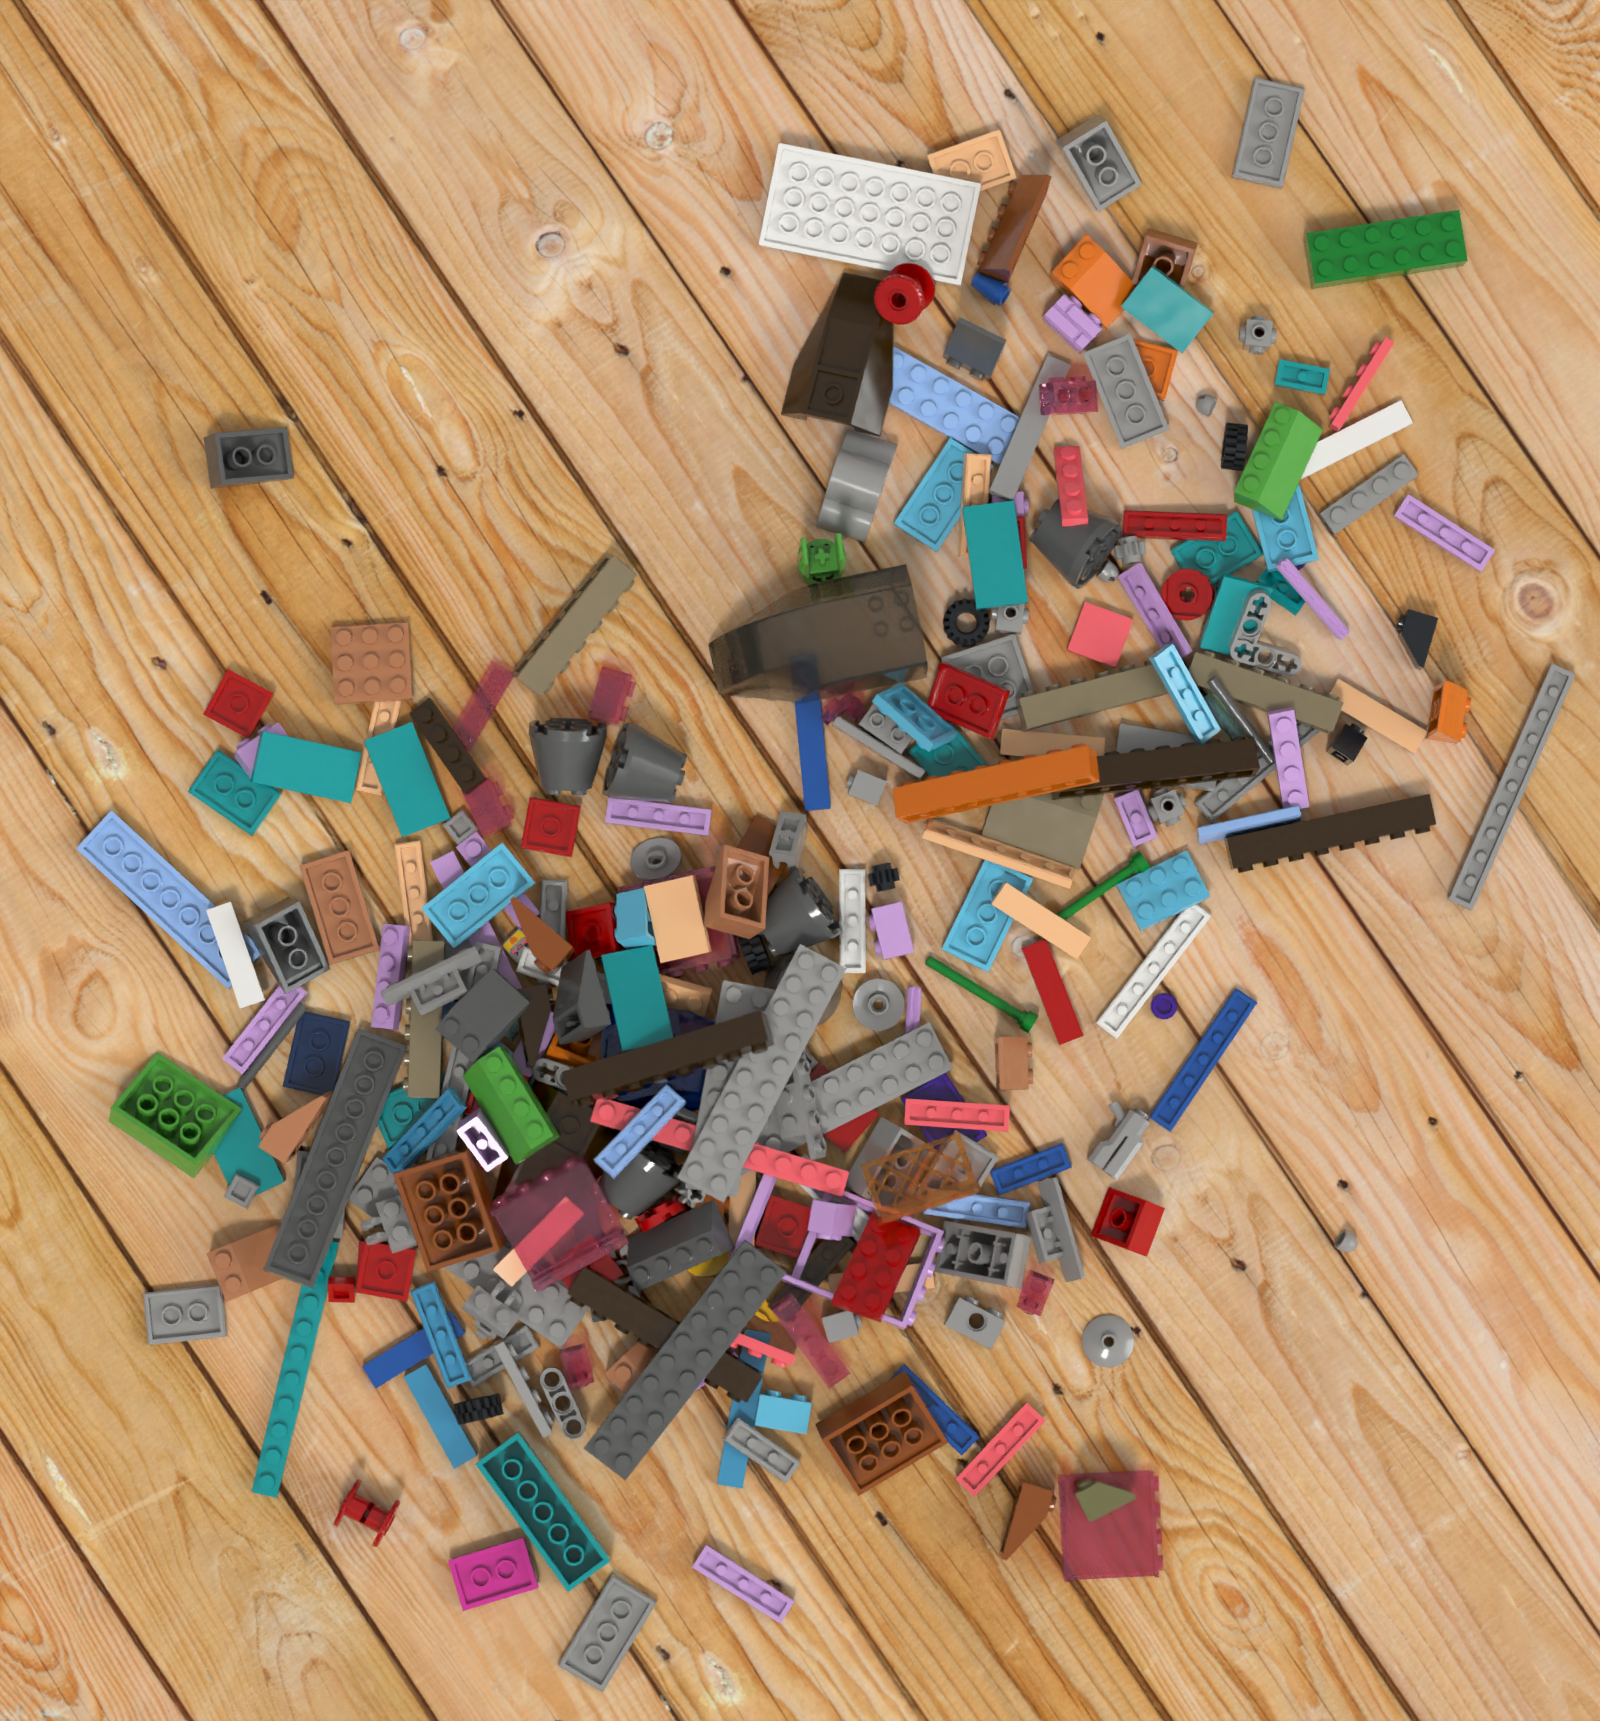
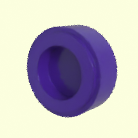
M1159 994L1151 1001V1012L1158 1019H1169L1176 1013V1000L1169 994Z

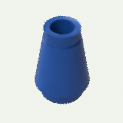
M980 272L975 275L971 286L993 305L1002 306L1011 292V288L1007 286L1006 282L981 274Z

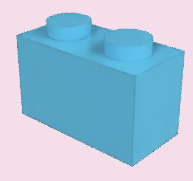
M640 888L616 894L617 904L614 906V912L617 917V928H615L617 942L627 950L656 945L645 889Z
M766 1389V1393H760L755 1426L807 1434L812 1402L807 1401V1396L792 1394L791 1398L781 1397L780 1391Z

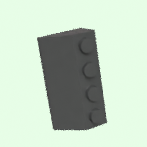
M715 1201L707 1202L646 1232H641L628 1238L627 1269L637 1291L735 1248Z

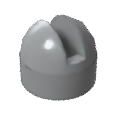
M1207 394L1199 396L1195 403L1197 411L1209 417L1215 408L1217 398Z
M1107 560L1097 572L1096 577L1103 582L1111 583L1115 580L1114 578L1118 577L1119 571L1114 563Z
M1343 1230L1335 1241V1248L1345 1253L1351 1252L1357 1247L1356 1237L1347 1230Z

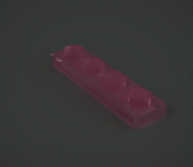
M493 661L453 727V730L469 753L514 678L511 675V671Z
M791 1292L769 1307L829 1389L850 1374Z

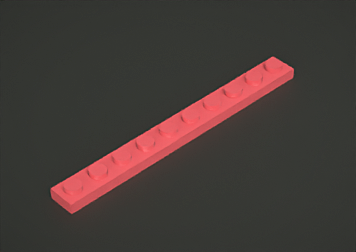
M601 1098L596 1100L590 1122L622 1131L642 1109ZM671 1119L652 1140L691 1152L696 1125ZM756 1143L743 1165V1168L839 1197L843 1195L849 1171Z

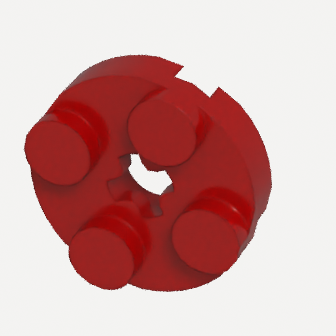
M1186 568L1174 572L1164 582L1161 598L1172 616L1180 620L1189 621L1197 619L1209 611L1214 600V588L1207 575L1199 570ZM1187 587H1190L1191 592H1194V597L1190 598V602H1186V598L1181 596V592L1186 591Z
M680 1194L671 1197L666 1202L660 1203L634 1219L642 1233L687 1208L685 1203L678 1201Z

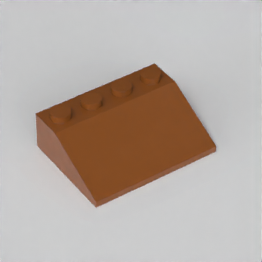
M1047 174L1020 175L1018 182L1012 181L1007 193L1011 198L1008 205L1002 204L997 216L998 219H1001L997 229L992 227L987 242L991 243L987 252L982 251L977 265L981 266L979 270L981 274L1006 282L1008 285L1046 197L1052 176Z
M468 1146L393 1173L427 1272L499 1251L507 1243L479 1162Z
M906 1371L815 1424L822 1441L858 1496L948 1443Z

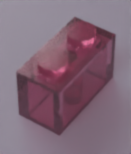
M602 666L588 714L589 719L619 727L620 721H626L629 707L625 706L628 696H633L636 682L632 681L633 676L631 674Z
M488 777L485 782L468 795L462 791L484 839L512 826L510 820L514 816L509 805L503 806L499 796L503 795L498 781L492 782L491 778Z

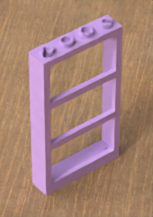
M766 1174L762 1175L730 1258L744 1240L751 1244L776 1182V1177ZM816 1190L824 1194L822 1200L831 1201L833 1197L845 1203L856 1205V1207L870 1213L874 1212L919 1228L922 1234L931 1237L900 1319L884 1314L881 1320L902 1330L906 1329L907 1325L912 1326L917 1314L913 1310L916 1301H922L927 1287L923 1286L926 1276L931 1278L936 1263L932 1262L935 1253H941L946 1241L945 1238H942L944 1231L846 1191H843L842 1197ZM809 1231L792 1275L785 1274L781 1281L831 1301L835 1293L800 1279L816 1239L817 1232Z

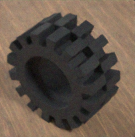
M1226 423L1221 469L1243 470L1247 449L1248 425Z
M965 598L955 601L947 608L943 618L944 633L947 634V638L956 645H962V647L974 646L976 643H980L990 627V617L988 616L987 609L976 610L974 599L966 600ZM963 613L972 614L977 622L975 629L967 633L960 631L956 625L959 615Z
M759 934L750 939L737 936L752 975L772 967L765 945Z
M499 1393L453 1404L458 1425L504 1414Z

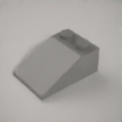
M1099 114L1055 141L1068 166L1098 212L1142 185L1108 122Z

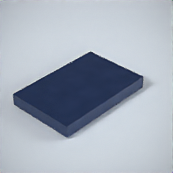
M305 1012L296 1024L282 1087L323 1095L329 1090L334 1091L340 1074L351 1021Z

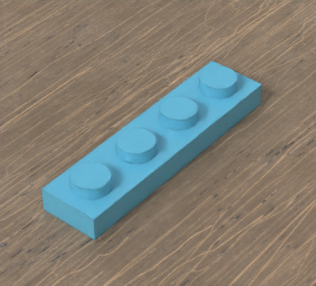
M1168 643L1149 657L1194 740L1197 744H1204L1221 729L1174 644Z

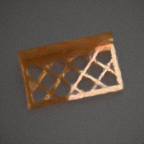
M960 1133L860 1165L877 1213L876 1219L879 1226L981 1192L979 1183L975 1180ZM954 1140L958 1148L955 1159L941 1152L945 1143ZM940 1145V1147H939L938 1150L932 1148V1147H935V1146ZM923 1150L936 1154L930 1167L917 1161L920 1152ZM916 1153L914 1159L908 1155ZM939 1156L952 1162L947 1175L933 1169ZM902 1157L912 1162L906 1175L892 1168L896 1159ZM891 1161L890 1166L883 1164ZM915 1164L928 1171L922 1183L909 1177ZM878 1165L887 1170L881 1183L872 1179L869 1171L870 1167ZM955 1165L965 1169L968 1180L958 1182L950 1178ZM890 1172L903 1178L898 1191L884 1185ZM931 1173L944 1179L940 1189L934 1190L925 1185ZM906 1181L920 1187L915 1197L909 1198L901 1193ZM947 1181L953 1183L952 1185L945 1187ZM874 1184L877 1185V1186H879L877 1192H876V1189H875ZM882 1188L895 1195L891 1205L881 1207L878 1196ZM923 1189L928 1191V1193L920 1195ZM898 1197L904 1199L903 1201L896 1203Z

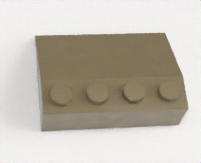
M1051 793L991 805L981 836L1079 870L1104 794L1052 800Z

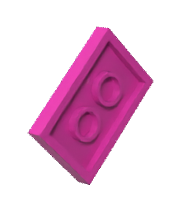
M524 1537L448 1560L463 1611L539 1588Z

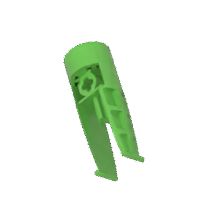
M841 533L834 535V542L828 539H816L806 544V538H801L797 560L800 578L808 586L815 589H827L834 586L840 581L845 569L846 552L842 543ZM833 576L832 579L826 581V577ZM813 578H821V581H815Z

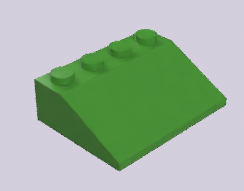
M157 1052L112 1105L109 1122L192 1178H195L210 1160L242 1112V1108Z

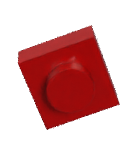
M329 1276V1302L355 1303V1277Z

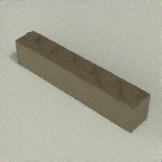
M606 553L511 675L538 696L549 692L554 685L553 680L559 673L562 674L570 665V658L574 653L577 654L586 645L585 639L591 632L595 633L602 624L601 619L607 612H612L618 604L617 599L623 592L629 591L633 586V579L636 574L614 555Z
M1202 650L1201 653L1195 652L1189 673L1198 689L1215 694L1207 681L1216 676L1235 702L1264 712L1293 707L1296 723L1330 735L1333 734L1343 702L1339 701L1340 697L1326 692L1322 696L1314 693V688L1304 684L1296 687L1289 684V679L1276 675L1275 679L1265 676V671L1255 667H1251L1250 670L1241 668V663L1227 658L1225 662L1215 659L1217 655L1206 650Z
M1148 660L1144 662L1145 666L1135 668V665L1132 664L1119 668L1120 673L1111 675L1110 671L1095 674L1096 679L1086 681L1085 677L1070 681V686L1061 688L1060 683L1045 687L1046 692L1037 694L1036 690L1021 693L1022 698L1015 701L1024 732L1169 693L1151 661Z
M413 941V946H408L407 962H412V972H407V978L414 972L423 971L433 966L439 960H445V942ZM411 996V998H406V1014H410V1025H405V1040H410L409 1051L404 1052V1066H409V1077H404L403 1092H408V1098L438 1099L441 1096L442 1035L435 1028L443 1020V1006L421 1016Z

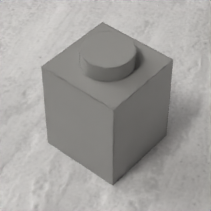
M858 770L856 775L851 773L845 788L850 789L848 796L877 807L887 781Z
M847 1310L821 1317L828 1343L859 1335L857 1329L862 1328L859 1315Z

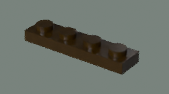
M428 698L409 713L465 794L468 795L487 780L485 774L432 699Z
M842 1236L841 1241L824 1239L808 1257L800 1279L819 1286L855 1243L847 1236ZM786 1283L767 1307L784 1322L788 1323L812 1293Z

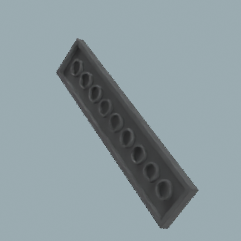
M358 1028L263 1270L265 1272L311 1289L314 1288L404 1059V1052L407 1051L406 1045Z
M744 1240L587 1442L584 1449L626 1481L787 1271L748 1241Z

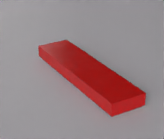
M1124 510L1123 538L1137 536V538L1226 542L1227 514Z
M1044 939L1021 948L1058 1044L1061 1045L1084 1036L1047 940Z

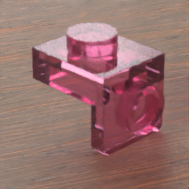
M849 692L839 701L836 697L824 707L826 712L821 716V719L828 725L837 716L846 711L852 720L856 722L866 713V710L863 708L862 702Z
M1030 1270L1019 1295L1017 1307L1027 1314L1041 1316L1055 1279Z
M585 1343L560 1349L568 1387L582 1388L589 1383H593V1371Z

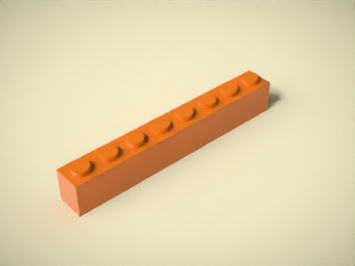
M1076 744L1068 750L1053 749L1047 751L1045 755L1037 756L1032 754L1023 756L1022 760L1018 761L1002 760L995 766L980 765L974 767L972 771L958 770L950 772L949 776H929L925 778V781L921 782L906 781L901 786L893 788L895 815L897 819L907 824L1100 782L1097 753L1086 744Z

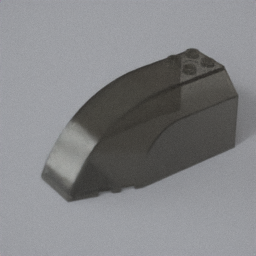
M906 564L826 580L793 590L708 644L719 695L761 698L770 701L778 700L801 704L927 678L928 664L923 634Z

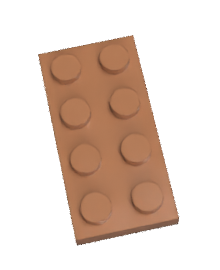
M347 850L299 865L329 964L333 965L380 950L350 851Z

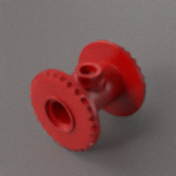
M903 263L893 268L875 290L874 302L878 313L886 321L898 325L909 324L916 320L934 298L935 283L932 275L924 267L915 263Z
M357 1479L343 1500L333 1525L338 1527L344 1516H347L378 1533L372 1544L373 1547H377L388 1532L400 1506V1501L396 1499L390 1511L356 1494L362 1483L361 1480Z

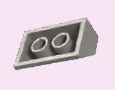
M881 1117L849 1171L845 1187L871 1202L895 1211L932 1146Z

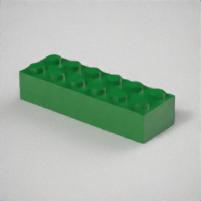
M1459 210L1306 233L1303 238L1311 289L1461 267L1468 261Z

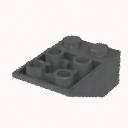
M586 950L561 967L553 1014V1023L559 1044L586 1041L611 1025L610 1012L605 1004L603 988L599 983L596 964L592 959L590 950Z

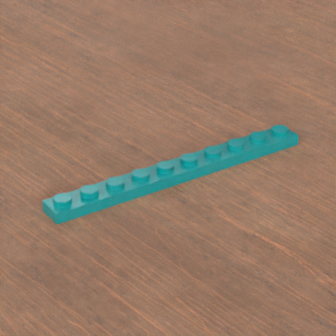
M331 1242L314 1288L301 1286L251 1491L253 1493L278 1498L328 1293V1277L332 1276L340 1242Z

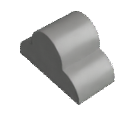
M848 429L829 480L816 527L836 534L841 533L843 536L864 543L866 542L897 449V444Z
M944 1221L942 1238H945L946 1241L941 1253L937 1255L934 1272L1022 1289L1031 1237Z

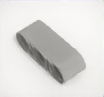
M549 1367L540 1376L541 1386L564 1435L569 1439H577L586 1430L585 1419L562 1370L557 1367ZM552 1371L559 1375L558 1385L550 1386L546 1383L545 1376L548 1372ZM559 1396H567L570 1399L571 1404L567 1410H561L557 1407L556 1399ZM578 1420L581 1423V1431L577 1434L570 1433L567 1429L568 1421Z

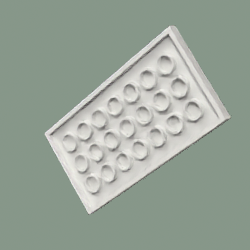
M779 143L759 246L889 272L900 264L915 263L928 270L934 281L961 286L981 183Z

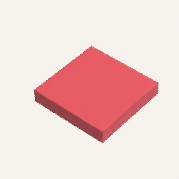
M1084 602L1067 651L1116 668L1133 619Z

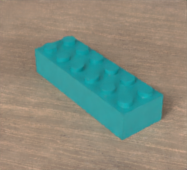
M520 1431L476 1463V1466L567 1592L611 1561L610 1555Z

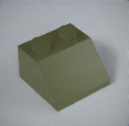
M1089 1477L1076 1483L1077 1488L1072 1490L1089 1522L1136 1499L1135 1494L1130 1489L1099 1479L1091 1480Z

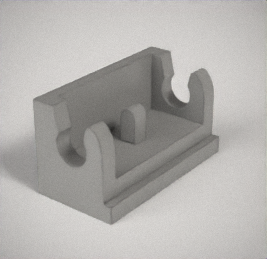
M780 812L769 851V856H772L773 865L777 869H779L780 862L787 863L790 872L798 869L808 833L806 814Z

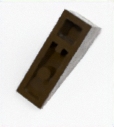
M546 984L517 989L531 1001L530 1005L518 1018L526 1068L533 1067L536 1064L551 1011L550 1005L554 1004L552 990L547 989Z

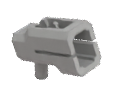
M1116 1100L1108 1105L1117 1119L1115 1122L1116 1129L1107 1141H1101L1097 1144L1087 1160L1099 1169H1102L1121 1141L1126 1137L1103 1169L1109 1176L1118 1180L1143 1145L1142 1134L1150 1123L1147 1121L1149 1116L1138 1108L1134 1111L1130 1109L1125 1114Z

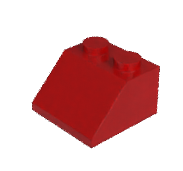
M1109 1187L1091 1236L1147 1257L1165 1208Z

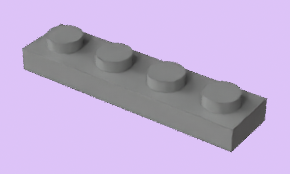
M1403 454L1325 509L1319 516L1332 534L1335 535L1418 477L1419 474Z
M503 1338L494 1342V1347L543 1438L552 1434L551 1426L554 1425V1422L549 1412H543L538 1403L542 1402V1399L536 1388L530 1389L526 1381L530 1377L524 1365L518 1366L514 1357L518 1355L511 1342L506 1344Z

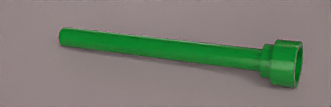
M1137 851L1130 856L1131 859L1127 861L1128 864L1065 907L1057 915L1064 920L1068 919L1134 872L1136 874L1145 872L1151 868L1141 852Z
M929 956L925 962L926 966L1017 1020L1016 1023L1020 1025L1019 1028L1029 1033L1039 1016L1032 1011H1020L932 956Z

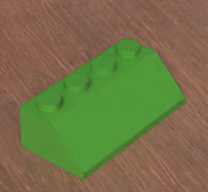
M1275 401L1236 486L1234 502L1282 521L1323 429L1300 411Z
M497 1047L477 1060L462 1076L516 1165L561 1137L507 1048Z

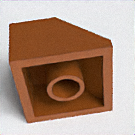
M1149 228L1145 235L1132 284L1137 285L1153 265L1184 288L1198 242Z

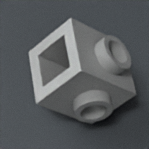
M1251 316V319H1247L1244 326H1240L1239 342H1243L1242 350H1249L1251 354H1264V352H1268L1271 344L1276 343L1277 329L1272 328L1273 321H1267V317ZM1254 331H1263L1264 335L1257 337Z
M1025 604L992 608L991 620L996 621L995 633L1021 635L1022 625L1028 623L1029 609L1024 608ZM1006 612H1012L1014 614V617H1008L1006 615Z
M1167 787L1154 792V798L1148 801L1150 806L1147 807L1152 821L1157 820L1158 825L1165 823L1167 827L1180 822V816L1185 814L1183 809L1187 807L1182 794H1177L1175 789L1168 791ZM1169 801L1172 803L1173 808L1171 811H1166L1163 808L1164 802Z

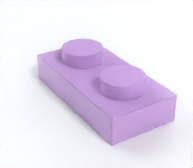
M1139 790L1113 799L1132 847L1157 838Z

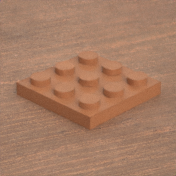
M408 622L331 627L335 705L413 700Z

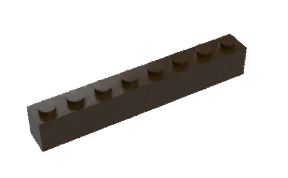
M1236 737L1226 742L1215 739L1200 745L1189 742L1182 744L1180 747L1173 748L1163 745L1156 747L1155 750L1145 751L1143 748H1137L1129 753L1107 752L1103 756H1097L1100 782L1051 792L1052 800L1254 777L1260 768L1254 738Z
M1430 794L1233 836L1224 839L1231 870L1238 869V873L1254 870L1253 865L1263 863L1265 868L1278 865L1279 859L1288 858L1289 862L1304 859L1303 854L1311 852L1316 857L1329 854V849L1339 847L1340 851L1355 848L1354 843L1364 841L1366 846L1379 843L1380 837L1389 836L1390 840L1406 837L1405 832L1415 830V834L1430 832V826L1436 825Z
M759 1010L563 1071L562 1075L569 1102L579 1106V1108L593 1105L594 1100L614 1099L619 1096L618 1093L623 1091H640L643 1089V1085L653 1083V1085L665 1083L669 1077L675 1075L678 1077L691 1075L693 1070L701 1067L703 1069L714 1068L718 1066L717 1062L727 1060L728 1062L740 1060L743 1058L742 1055L746 1053H763L768 1050L767 1047L774 1045L767 1015Z
M586 1264L583 1265L568 1289L567 1294L571 1296L570 1301L582 1308L584 1305L592 1308V1314L603 1321L608 1318L615 1322L614 1327L622 1333L628 1335L631 1332L638 1336L637 1341L647 1348L654 1346L660 1349L680 1324L678 1320ZM726 1350L705 1377L704 1382L715 1389L719 1386L728 1391L726 1395L738 1403L741 1400L747 1403L761 1381L763 1372Z

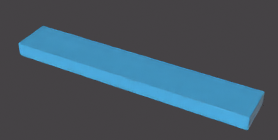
M745 1329L744 1335L769 1344L771 1333ZM742 1346L740 1359L764 1374L767 1355L762 1354V1357L758 1358L746 1353L748 1348ZM762 1379L747 1403L743 1400L740 1403L732 1400L727 1430L736 1417L754 1428ZM726 1441L724 1442L717 1484L743 1489L748 1457Z

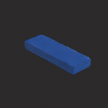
M1063 1143L993 1169L990 1171L998 1195H1001L1072 1167Z

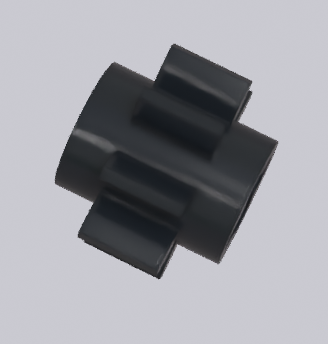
M891 863L872 866L873 873L868 874L870 887L876 886L877 892L895 889V881H900L898 868L892 869Z

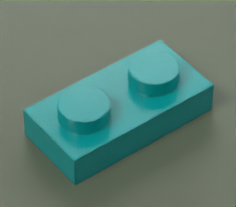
M1279 359L1274 386L1325 396L1330 369Z
M1266 567L1256 581L1272 586L1273 591L1270 598L1295 616L1305 603L1304 599L1279 571L1268 573Z

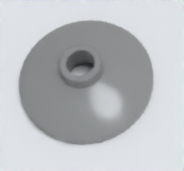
M652 838L635 848L630 858V865L637 877L647 881H658L669 877L678 869L682 855L680 848L672 840Z
M872 979L863 983L855 992L852 1004L854 1015L860 1024L875 1031H882L893 1027L901 1019L905 1005L900 989L894 983L885 979ZM881 1000L883 1008L876 1010L873 1007L874 1001Z
M1112 1315L1099 1316L1093 1319L1083 1332V1351L1087 1358L1098 1366L1107 1368L1118 1366L1125 1362L1132 1353L1134 1347L1132 1330L1119 1317ZM1106 1337L1113 1338L1112 1346L1107 1347L1104 1345Z

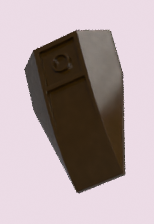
M843 273L794 363L781 412L782 416L805 421L807 417L853 426L856 432L881 437L893 390L894 324L886 321L878 313L874 302L875 290L882 280Z
M535 1079L531 1089L561 1137L518 1165L515 1164L510 1154L502 1162L492 1202L505 1239L515 1244L565 1194L575 1203L582 1198L603 1172V1169L594 1162V1159L619 1133V1130L590 1122L594 1109L589 1106L583 1108L575 1106L569 1102L568 1095L560 1092L558 1088Z

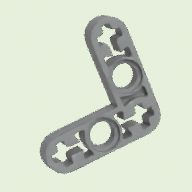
M1263 589L1252 590L1245 600L1228 645L1230 655L1234 660L1285 676L1295 675L1301 669V661L1294 651L1258 641L1272 602L1268 593ZM1262 597L1265 603L1258 605L1256 610L1258 615L1254 614L1256 605L1253 601L1259 600ZM1252 619L1257 622L1254 630L1245 631L1243 629L1245 621ZM1244 644L1247 650L1252 651V658L1250 653L1241 650L1240 654H1238L1235 647H1240ZM1263 650H1269L1272 653L1271 658L1266 662L1258 660V655ZM1277 654H1279L1280 660L1289 661L1292 658L1294 665H1289L1286 668L1283 662L1277 661Z

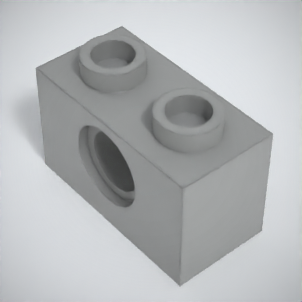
M874 703L858 725L859 728L901 755L913 740L908 733L900 730L897 723L889 716L881 713L878 706Z
M965 1295L964 1299L958 1297L944 1325L992 1349L1006 1322L1001 1319L1003 1314L991 1307L987 1311L977 1307L979 1301ZM974 1313H979L983 1317V1324L979 1328H973L969 1324V1317Z

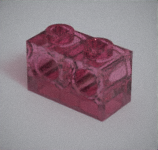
M1085 376L1070 377L1069 382H1064V377L1048 378L1049 383L1039 384L1041 416L1098 412L1096 381H1086Z

